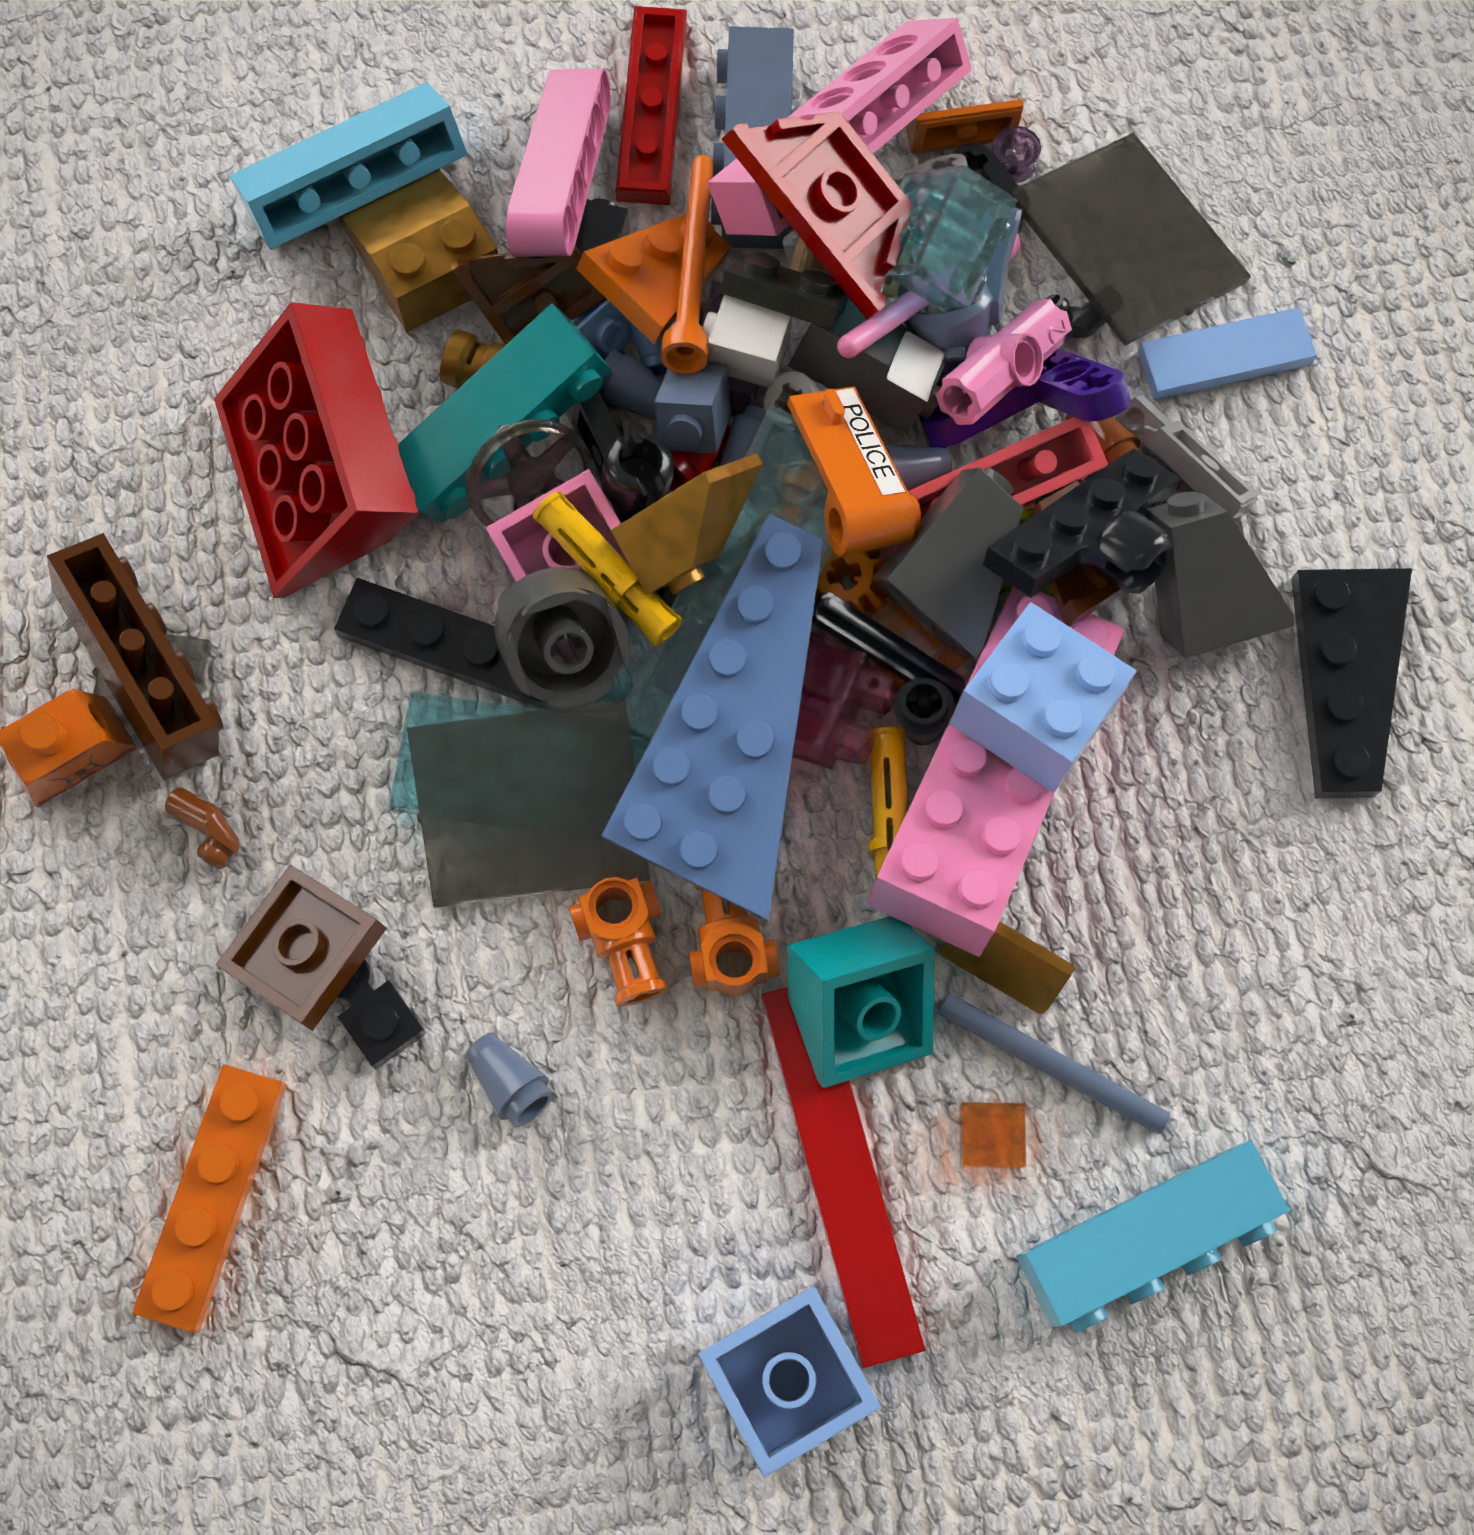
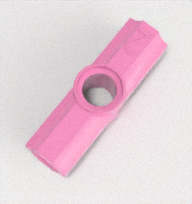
M1051 299L1035 300L995 335L975 338L969 345L966 360L943 379L941 389L935 393L941 412L952 417L958 425L974 424L1014 387L1035 384L1040 378L1043 361L1064 343L1065 335L1072 330L1067 311L1059 309Z

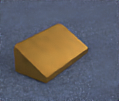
M1000 921L980 957L948 942H944L940 948V954L943 958L1039 1014H1044L1050 1008L1075 970L1072 967V963Z

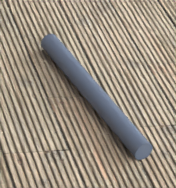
M948 992L937 1013L938 1015L1159 1135L1164 1129L1170 1117V1112Z

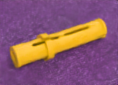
M561 491L558 493L553 492L536 507L532 516L534 520L540 523L572 559L596 581L607 594L616 610H622L645 634L654 647L658 644H663L679 629L683 622L679 614H676L656 592L646 595L631 566L577 511Z
M880 727L868 732L874 838L868 841V855L875 858V879L891 848L890 828H893L894 841L908 811V785L904 744L906 735L904 729L898 727ZM888 768H890L892 807L890 809L888 808Z

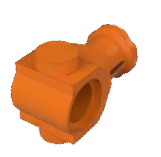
M618 877L605 878L597 882L589 893L578 896L580 903L568 906L579 941L591 938L597 958L608 959L618 990L613 997L617 1007L639 1004L656 998L669 990L667 980L659 978L649 945L656 940L650 919L661 915L651 880L639 883L638 877L628 881ZM619 898L628 902L632 907L631 913L626 920L620 923L611 924L603 921L598 916L600 907L610 899ZM629 958L634 960L639 975L638 979L633 977L628 962Z
M694 885L696 890L701 891L706 924L698 929L701 950L689 952L694 989L706 987V992L717 991L726 996H741L751 991L757 984L767 983V978L780 976L775 940L763 941L758 920L748 917L747 911L727 902L728 915H726L721 898ZM729 951H739L749 958L752 966L750 971L744 976L730 978L722 974L718 969L716 963L719 957Z

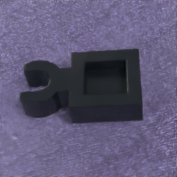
M364 960L358 968L356 981L351 985L345 986L337 997L340 1000L349 1001L352 1006L337 1017L369 1064L376 1070L423 1037L427 1032L390 980L374 990L372 987L374 982L373 969Z

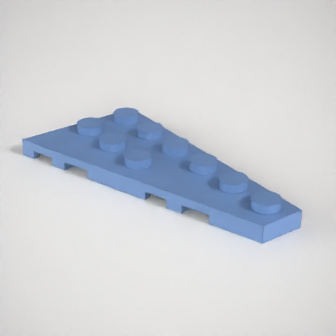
M770 513L601 835L604 840L766 922L769 921L824 541Z

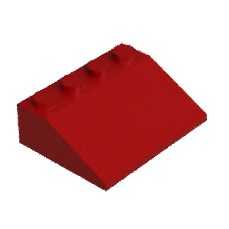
M290 302L214 398L273 598H285L389 543L419 513L415 494L410 487L399 454L398 442L393 435L382 402V393L376 383L366 353L365 341L360 334L353 310Z

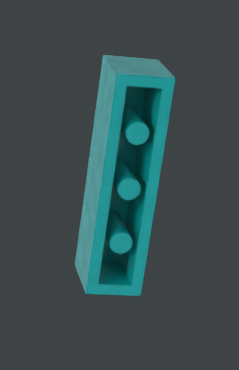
M553 303L398 444L399 454L410 487L415 494L416 506L420 512L441 523L463 514L472 505L474 495L490 480H497L506 475L514 467L517 461L516 457L532 442H538L548 437L559 425V418L575 403L584 402L595 395L603 384V378L612 371L573 322Z

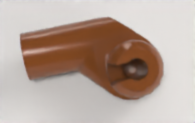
M182 787L176 788L168 795L165 802L166 812L197 829L206 837L205 841L197 848L198 857L216 869L226 867L232 854L235 856L238 854L239 838L219 808Z

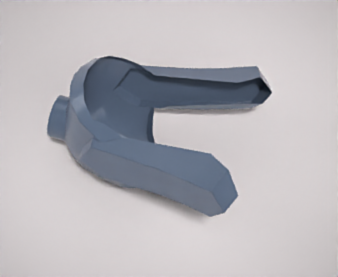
M997 205L986 221L985 285L981 301L974 303L970 292L958 293L955 296L953 305L947 312L942 314H926L919 311L904 322L906 328L914 335L944 351L945 356L942 361L945 363L942 372L947 375L966 360L971 342L979 336L990 335L992 326L1000 322L1003 312L1008 267L1020 225L1022 209L1008 205ZM902 230L900 238L908 240V235ZM910 254L908 255L898 288V298L918 285Z

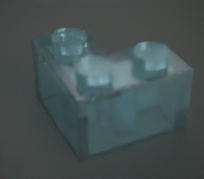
M965 165L905 173L899 188L913 205L907 227L900 234V237L903 239L900 244L901 248L896 266L887 273V277L938 308H970L972 301L979 296L985 286L987 279L985 272L995 249L1004 241L1009 232V218L1017 199Z

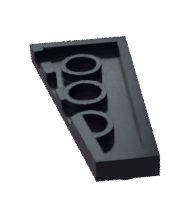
M1412 568L1297 570L1291 578L1315 799L1374 798L1382 791Z

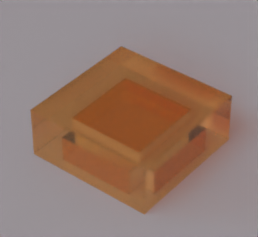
M962 1102L959 1105L960 1168L1024 1169L1026 1167L1025 1103Z

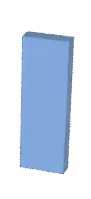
M1300 307L1141 342L1137 351L1153 400L1310 366L1317 357Z

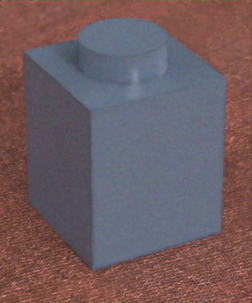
M707 363L703 370L694 374H678L667 369L654 404L659 439L664 442L670 451L717 454L732 413L727 364Z

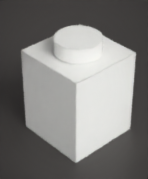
M724 294L718 314L709 311L703 325V330L709 338L708 363L727 364L729 377L769 387L773 380L778 377L790 341L792 316Z

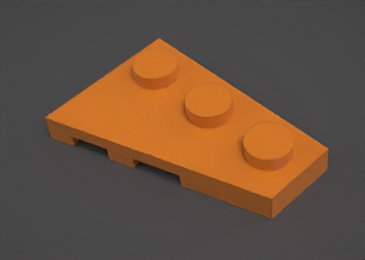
M687 213L584 251L577 266V270L653 344L663 335L672 319L675 320L677 317ZM708 222L703 286L723 264L731 248V245L714 230L710 222Z

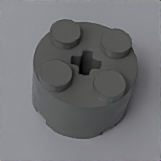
M554 567L538 570L523 577L513 586L505 589L500 595L495 617L494 631L496 643L515 684L529 697L531 695L536 699L546 702L548 706L560 709L581 707L604 696L614 685L613 679L619 672L622 664L625 667L630 652L629 634L622 617L615 606H612L613 603L603 589L583 570ZM564 635V639L557 641L558 637Z

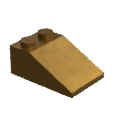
M440 169L338 217L406 333L472 300L471 296L452 272L451 264L458 259L498 254L497 247L471 205Z

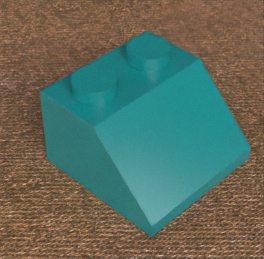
M889 916L787 945L788 999L817 1081L823 1088L933 1054L935 948L908 924Z

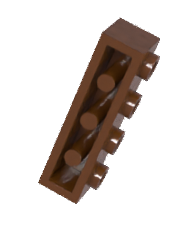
M104 533L47 555L52 592L162 779L166 780L218 756V732L224 729L220 714L211 699L208 697L203 699L194 685L195 677L181 650L174 651L165 636L167 634L166 628L157 608L151 602L146 604L137 590L139 588L138 581L128 560L124 556L118 558Z

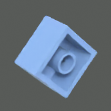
M1030 602L963 690L949 724L1054 793L1113 711L1137 670Z
M815 1286L806 1289L698 1353L764 1478L881 1408Z

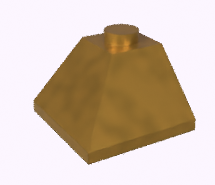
M758 453L701 473L611 530L646 595L666 586H669L671 592L675 595L705 578L700 567L721 555L763 465Z

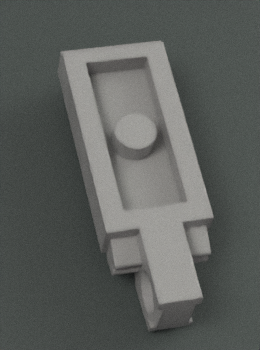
M1143 394L1135 396L1131 400L1129 407L1116 417L1120 424L1139 438L1141 444H1145L1156 454L1154 459L1159 465L1177 475L1180 479L1182 478L1196 492L1203 493L1229 512L1233 520L1244 515L1258 500V494L1179 421L1172 422Z

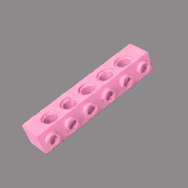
M958 18L906 21L788 117L797 116L802 119H811L815 114L840 111L874 154L972 70ZM735 159L707 182L726 234L777 236L790 225L738 159Z

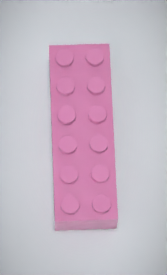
M1013 586L967 685L1030 602L1063 622L1056 598L1041 591L1030 598ZM1089 614L1070 627L1112 655L1115 654L1125 631V628L1093 614ZM948 724L878 873L866 905L980 957L997 928L1054 793Z

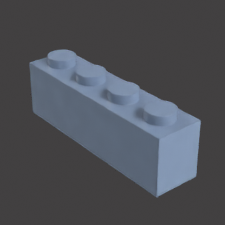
M729 26L728 49H717V83H727L726 96L716 95L715 130H725L726 135L734 126L740 123H747L749 128L769 126L777 119L787 118L792 114L794 29ZM714 143L713 177L737 159L725 143ZM712 196L711 224L722 225V238L731 247L784 249L783 238L788 234V227L777 236L726 234Z

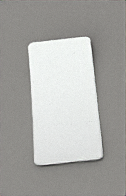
M905 332L890 366L887 379L928 402L935 377L945 353L911 332Z

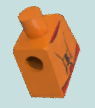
M76 689L62 693L0 730V748L36 807H40L138 749L106 697Z

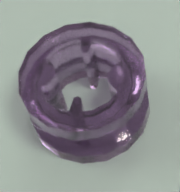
M1010 126L999 131L994 138L991 151L1016 183H1020L1031 178L1036 171L1042 147L1040 139L1030 129L1022 126ZM1012 149L1016 155L1025 153L1024 160L1018 161L1014 154L1005 156L1006 150Z

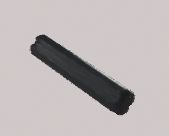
M831 592L823 593L814 604L813 624L906 683L917 678H931L941 682L951 692L954 706L957 704L966 687L963 677Z

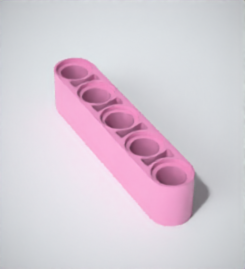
M604 68L550 70L507 210L506 237L510 254L513 257L571 256L574 251L610 113V82L608 73Z

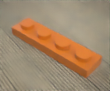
M225 1064L222 1065L132 1314L192 1333H200L285 1093L287 1084Z

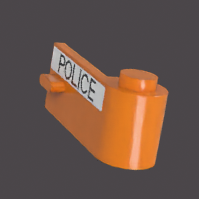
M855 386L789 396L787 405L828 489L824 509V522L827 538L833 551L837 555L842 556L911 543L914 532L921 525V510L918 500L914 495H909Z

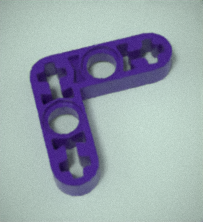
M1057 349L1043 361L1040 378L1035 384L1014 387L974 424H956L952 417L941 412L939 404H937L929 419L920 416L919 420L928 445L930 447L945 448L963 442L1038 402L1080 420L1091 422L1108 419L1120 414L1129 407L1131 399L1124 374L1120 370Z

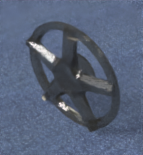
M533 419L517 422L512 425L503 424L499 426L497 432L476 453L467 475L465 494L477 519L485 527L495 522L486 514L480 500L512 495L515 499V511L565 483L556 478L553 470L572 448L577 449L582 459L584 471L589 469L593 475L592 458L583 440L572 428L570 429L561 423L551 420ZM532 432H546L558 435L561 438L541 455L532 457L517 436ZM502 446L510 466L509 472L506 475L479 483L481 472L487 460L496 449Z

